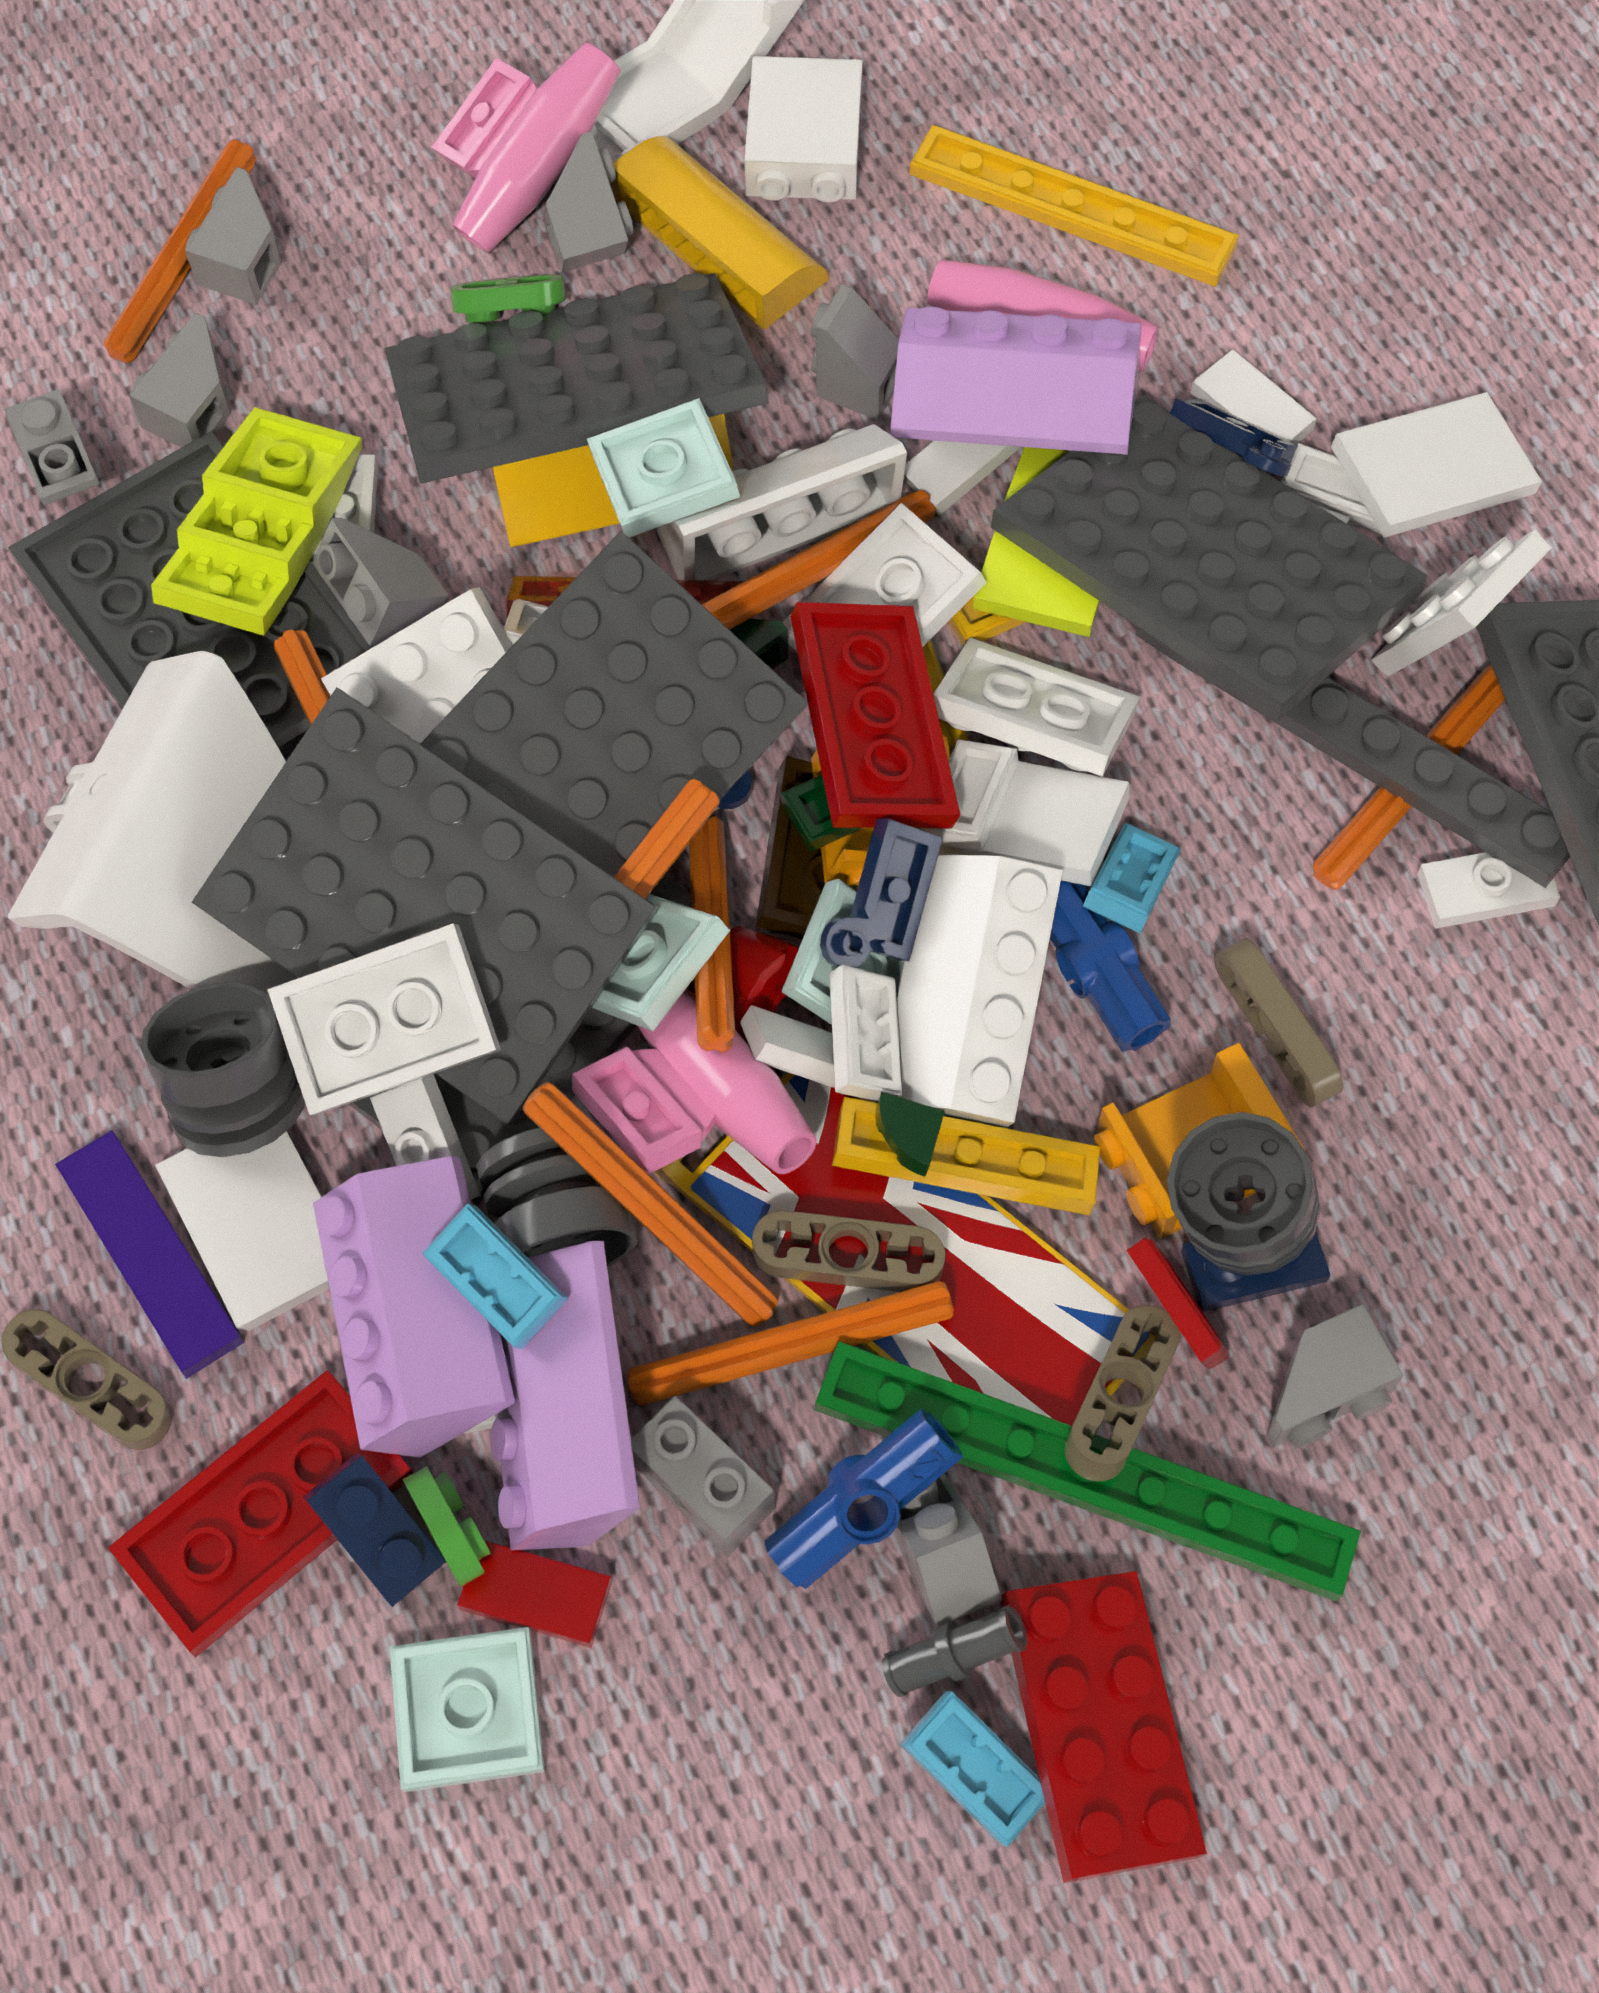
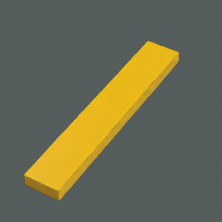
M932 124L910 162L909 175L1215 287L1237 247L1239 235L934 124Z

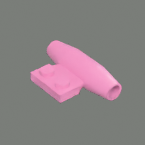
M585 42L540 87L529 76L496 58L431 147L443 159L475 178L452 225L464 238L489 254L538 206L564 170L581 134L592 131L621 72V69L610 57L594 45Z
M941 259L933 272L927 294V304L951 311L983 312L992 310L1011 315L1042 316L1052 314L1071 319L1101 320L1112 318L1122 322L1142 323L1139 371H1145L1149 363L1159 329L1157 325L1096 294L1007 267Z
M687 988L654 1031L638 1026L651 1049L631 1051L626 1047L572 1073V1091L623 1151L648 1174L701 1148L702 1141L714 1125L778 1174H786L800 1167L811 1156L816 1146L814 1133L780 1078L768 1065L755 1060L749 1044L736 1030L732 1038V1047L727 1052L720 1053L715 1049L706 1052L700 1048L697 1043L695 994Z

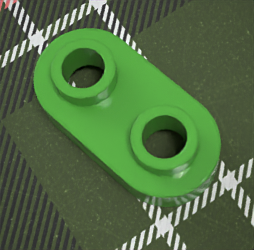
M556 274L473 281L450 287L453 312L465 313L466 322L469 323L497 320L500 318L499 311L522 309V312L536 311L545 315L556 309L555 304L566 300L563 276Z
M425 1466L405 1477L403 1481L459 1586L462 1587L484 1574L485 1572L479 1560L491 1553L471 1517L460 1523L457 1522L454 1513L463 1509L465 1505L447 1472L444 1471L433 1477L429 1468Z

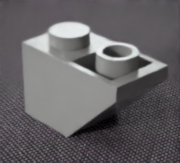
M592 131L581 134L545 206L543 222L561 273L625 254L628 244L627 236L633 234V225L628 208L624 201L616 203L609 183L616 180L610 153L607 147L598 149Z
M236 167L226 185L221 186L216 191L211 209L201 226L191 232L185 251L196 285L257 305L281 265V259L271 225L248 172L245 169Z
M841 284L830 304L822 303L819 306L811 325V336L816 338V351L811 364V371L816 373V395L879 421L894 395L899 339L852 287Z
M198 313L191 317L182 330L176 331L171 336L166 350L149 371L143 372L137 378L133 390L129 394L141 428L181 448L210 431L215 435L230 416L216 349L206 319Z
M60 389L4 409L43 505L100 485Z
M331 518L312 563L369 646L380 644L446 604L449 597L448 593L420 554L346 519Z
M1364 1304L1303 1331L1294 1348L1267 1433V1438L1273 1448L1289 1440H1292L1296 1448L1307 1446L1323 1438L1333 1430L1329 1422L1352 1412L1357 1421L1380 1412L1393 1402L1389 1394L1394 1391L1404 1375Z
M943 1474L899 1511V1522L897 1528L893 1531L916 1589L937 1627L1002 1601L982 1531L946 1475Z

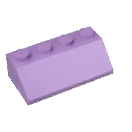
M939 307L906 308L898 342L891 436L907 439L1128 455L1138 384L1142 323L1122 322L1112 318L1101 320L1071 319L1052 314L1042 316L1011 315L992 310L966 312L944 310Z
M447 1156L358 1173L313 1203L361 1450L421 1458L515 1403L500 1333L422 1254L468 1203L471 1204L462 1161L459 1157Z
M589 1241L530 1257L529 1259L569 1299L523 1349L514 1348L500 1334L515 1403L495 1414L490 1442L494 1458L501 1462L503 1488L499 1495L498 1512L502 1526L508 1528L511 1550L590 1546L640 1509L604 1241Z

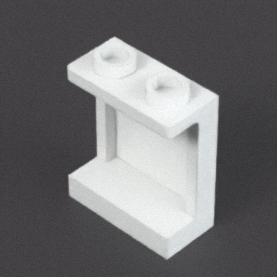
M752 57L744 160L746 196H761L767 200H780L784 197L816 198L823 202H835L840 199L856 200L859 123L862 105V60Z

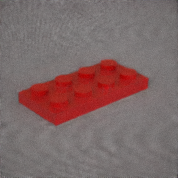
M797 602L790 618L833 828H874L876 819H891L914 828L952 829L961 814L914 607Z
M327 1369L117 1539L108 1549L187 1650L196 1658L337 1541L335 1536L303 1498L308 1492L357 1452L365 1458L392 1493H395L405 1484L403 1479L411 1475L413 1471L400 1455L360 1449L350 1395Z
M1137 1571L1005 1591L1001 1595V1608L1012 1606L1021 1617L1027 1633L1028 1645L1025 1646L1026 1650L1014 1652L1011 1655L1063 1884L1187 1861L1206 1855L1207 1852Z

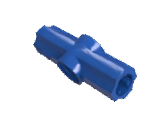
M1061 880L1050 934V940L1056 948V959L1060 971L1067 982L1073 979L1074 983L1069 986L1075 995L1082 999L1085 997L1089 999L1122 1052L1127 1050L1136 1051L1155 1041L1160 1034L1169 1029L1171 1018L1139 971L1137 952L1124 928L1119 923L1112 920L1108 922L1104 916L1083 907L1089 893L1084 885Z
M920 1409L868 1454L848 1456L838 1462L830 1471L827 1481L828 1487L764 1540L767 1553L774 1560L780 1572L796 1587L802 1586L807 1589L859 1544L878 1543L889 1537L897 1528L900 1518L899 1511L963 1458L959 1446L949 1435L945 1427L930 1412ZM874 1495L866 1502L852 1503L861 1496Z

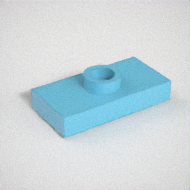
M1124 823L1085 899L1083 907L1141 933L1181 849L1137 827Z
M469 1203L422 1253L514 1348L523 1349L569 1299L477 1206Z
M945 1691L899 1744L961 1807L1004 1847H1008L1045 1804L1040 1778L952 1691Z

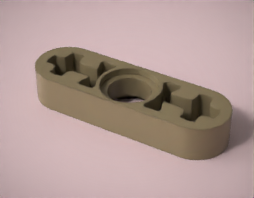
M1244 938L1217 952L1214 956V962L1221 981L1258 1036L1265 1034L1268 1040L1263 1042L1302 1102L1308 1107H1314L1341 1093L1343 1082L1335 1061L1258 947L1251 940Z
M779 1210L762 1217L756 1224L752 1235V1250L756 1264L765 1273L779 1278L902 1292L938 1282L942 1276L945 1262V1249L940 1238L931 1230L920 1226ZM785 1230L790 1232L792 1243L811 1246V1233H821L818 1249L819 1264L808 1263L810 1259L809 1248L791 1247L787 1252L786 1258H779L774 1256L773 1246L764 1243V1241H774L778 1231ZM843 1236H852L861 1240L868 1251L865 1261L853 1268H844L837 1265L829 1255V1248L836 1239ZM878 1240L888 1241L886 1255L904 1257L908 1254L909 1246H917L922 1248V1257L933 1261V1263L922 1264L920 1273L912 1274L907 1272L906 1261L886 1258L885 1272L875 1271L879 1251Z
M1140 1305L1130 1309L1124 1315L1074 1421L1065 1444V1456L1070 1467L1085 1479L1107 1481L1116 1477L1125 1466L1180 1342V1330L1168 1312L1162 1308L1152 1305ZM1143 1331L1151 1333L1156 1337L1144 1363L1132 1358ZM1113 1379L1127 1380L1137 1387L1141 1400L1131 1405L1118 1403L1109 1396L1105 1384ZM1103 1420L1115 1427L1106 1449L1100 1455L1094 1453L1089 1448Z
M28 1310L16 1315L6 1325L1 1342L7 1359L20 1372L120 1444L130 1449L143 1450L155 1446L166 1436L171 1426L172 1414L163 1396L153 1386L46 1311ZM46 1330L44 1338L54 1350L63 1356L56 1365L35 1350H31L25 1356L28 1349L22 1342L24 1336L29 1332L40 1336ZM71 1345L75 1346L73 1349L69 1350ZM88 1363H95L104 1368V1382L98 1391L84 1397L71 1393L69 1387L70 1378L77 1368ZM53 1372L51 1377H47L49 1373ZM124 1381L127 1383L124 1386L120 1387L121 1382ZM117 1393L124 1400L139 1409L144 1407L149 1401L150 1404L147 1411L153 1418L151 1423L145 1428L139 1424H134L126 1431L130 1422L119 1409L111 1404ZM105 1408L103 1414L97 1413L101 1409Z

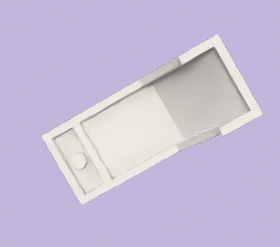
M674 0L649 39L614 61L621 69V72L592 129L598 149L607 147L612 162H615L636 145L649 138L665 136L679 144L727 112L751 79L752 57L766 56L804 0Z

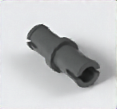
M1005 1606L998 1612L961 1626L954 1622L946 1623L937 1627L933 1637L897 1651L885 1653V1657L882 1658L883 1673L888 1686L898 1697L906 1696L911 1691L948 1677L954 1681H961L971 1677L974 1673V1668L1014 1652L1026 1650L1025 1646L1028 1645L1027 1633L1017 1611L1012 1606Z

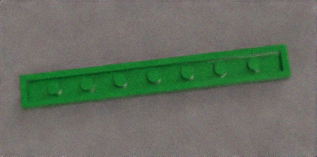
M838 1341L816 1399L814 1411L888 1437L917 1411L922 1409L925 1412H930L957 1443L963 1455V1458L957 1462L959 1464L1337 1602L1343 1596L1360 1537V1530L1132 1448L1123 1470L1116 1477L1107 1481L1085 1479L1078 1475L1066 1460L1065 1444L1072 1429L1071 1425ZM1096 1435L1089 1449L1096 1454L1102 1455L1109 1439Z

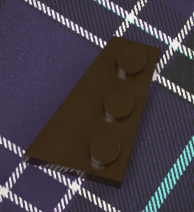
M786 755L779 767L755 927L803 939L825 886L821 848L812 852L808 850L781 804L782 792L813 779L812 762Z

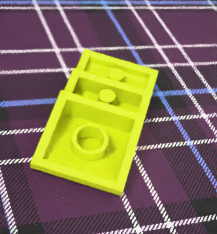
M254 407L202 474L204 494L177 529L178 550L151 584L153 603L265 636L292 594L320 543L362 449V437Z
M1024 447L1005 501L1071 450ZM994 531L981 572L987 583L974 595L973 609L1090 637L1100 601L997 531Z

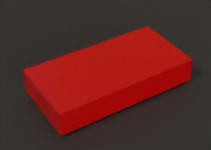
M1145 1237L1128 1248L1126 1251L1200 1362L1210 1370L1229 1358L1227 1355L1230 1353L1158 1245L1152 1239L1148 1240Z
M484 1540L491 1553L479 1560L485 1573L463 1586L457 1604L459 1610L520 1628L529 1627L530 1631L592 1648L611 1588V1576L521 1550H511L510 1547Z

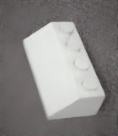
M875 424L859 430L844 429L832 435L822 444L806 450L791 449L777 456L773 462L752 470L737 469L732 471L738 486L739 498L657 527V534L683 588L687 590L833 535L894 501L901 499L907 451L901 441Z
M938 855L910 961H903L896 995L902 1082L901 1098L943 1110L946 1117L1007 1128L1015 1122L1063 870L1004 856Z

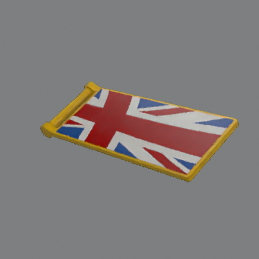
M789 1072L780 1080L816 1137V1146L813 1153L800 1167L786 1174H778L727 1136L693 1173L680 1162L684 1157L654 1171L658 1177L680 1191L752 1253V1235L756 1224L765 1215L779 1210L920 1226L931 1230L940 1238L945 1249L944 1268L939 1281L944 1282L948 1287L954 1309L953 1316L948 1320L866 1342L862 1345L878 1356L1071 1426L1074 1424L1122 1318L1129 1311L1128 1308L989 1196L832 1166L839 1113L844 1097L872 1101L837 1093L833 1087ZM785 1230L778 1231L774 1241H764V1243L773 1246L774 1256L779 1258H786L787 1252L791 1247L809 1248L810 1259L808 1263L819 1264L818 1249L821 1233H811V1246L792 1243L790 1232ZM843 1236L831 1244L829 1255L837 1265L844 1268H853L865 1261L868 1251L864 1243L858 1238ZM878 1240L879 1251L875 1271L885 1272L886 1258L906 1261L907 1272L912 1274L920 1273L922 1264L933 1263V1261L922 1257V1248L917 1246H909L908 1254L904 1257L886 1255L888 1241ZM783 1278L824 1313L899 1293ZM1143 1331L1132 1358L1142 1361L1148 1354L1156 1337L1151 1333ZM1113 1379L1105 1384L1106 1391L1110 1397L1125 1380Z

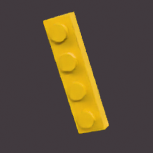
M844 1097L839 1113L832 1166L1088 1216L1096 1203L1100 1156L1099 1146L943 1116L931 1163L926 1176L923 1177L908 1170L896 1160L898 1155L890 1148L882 1133L877 1129L875 1118L877 1103Z

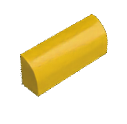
M665 136L649 138L613 162L616 180L611 181L616 203L624 201L630 216L698 274L709 275L715 273L726 298L763 330L767 329L829 280L828 272L823 266L672 139Z
M724 414L708 417L731 471H734ZM589 445L491 467L510 548L620 524L592 457Z

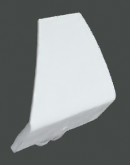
M197 651L152 661L147 665L94 762L75 765L71 768L66 777V782L69 786L60 803L50 807L43 818L44 824L53 832V835L10 910L8 918L20 927L41 929L77 928L141 961L191 990L204 985L233 982L250 984L268 993L267 989L298 979V977L191 903L286 763L262 719L222 657L206 651Z

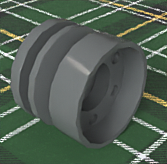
M222 982L199 986L178 995L156 1011L143 1030L141 1051L153 1081L161 1093V1101L168 1113L172 1129L181 1145L199 1155L228 1157L257 1150L274 1142L290 1129L304 1108V1098L268 993L250 984Z
M1245 1112L1215 1116L1190 1131L1174 1152L1167 1178L1171 1209L1197 1253L1219 1269L1246 1276L1274 1272L1298 1258L1315 1235L1321 1207L1309 1157L1294 1134L1271 1118ZM1253 1189L1256 1191L1261 1202L1253 1203L1251 1214L1243 1215L1240 1213L1235 1202L1243 1200L1245 1190Z
M597 1125L611 1138L610 1134L605 1130V1128ZM541 1128L524 1131L499 1142L483 1153L476 1164L482 1189L486 1191L483 1197L488 1214L498 1218L495 1225L528 1258L589 1241H604L608 1267L630 1254L638 1244L631 1213Z

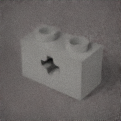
M676 1396L631 1439L634 1467L727 1558L776 1509L774 1489Z

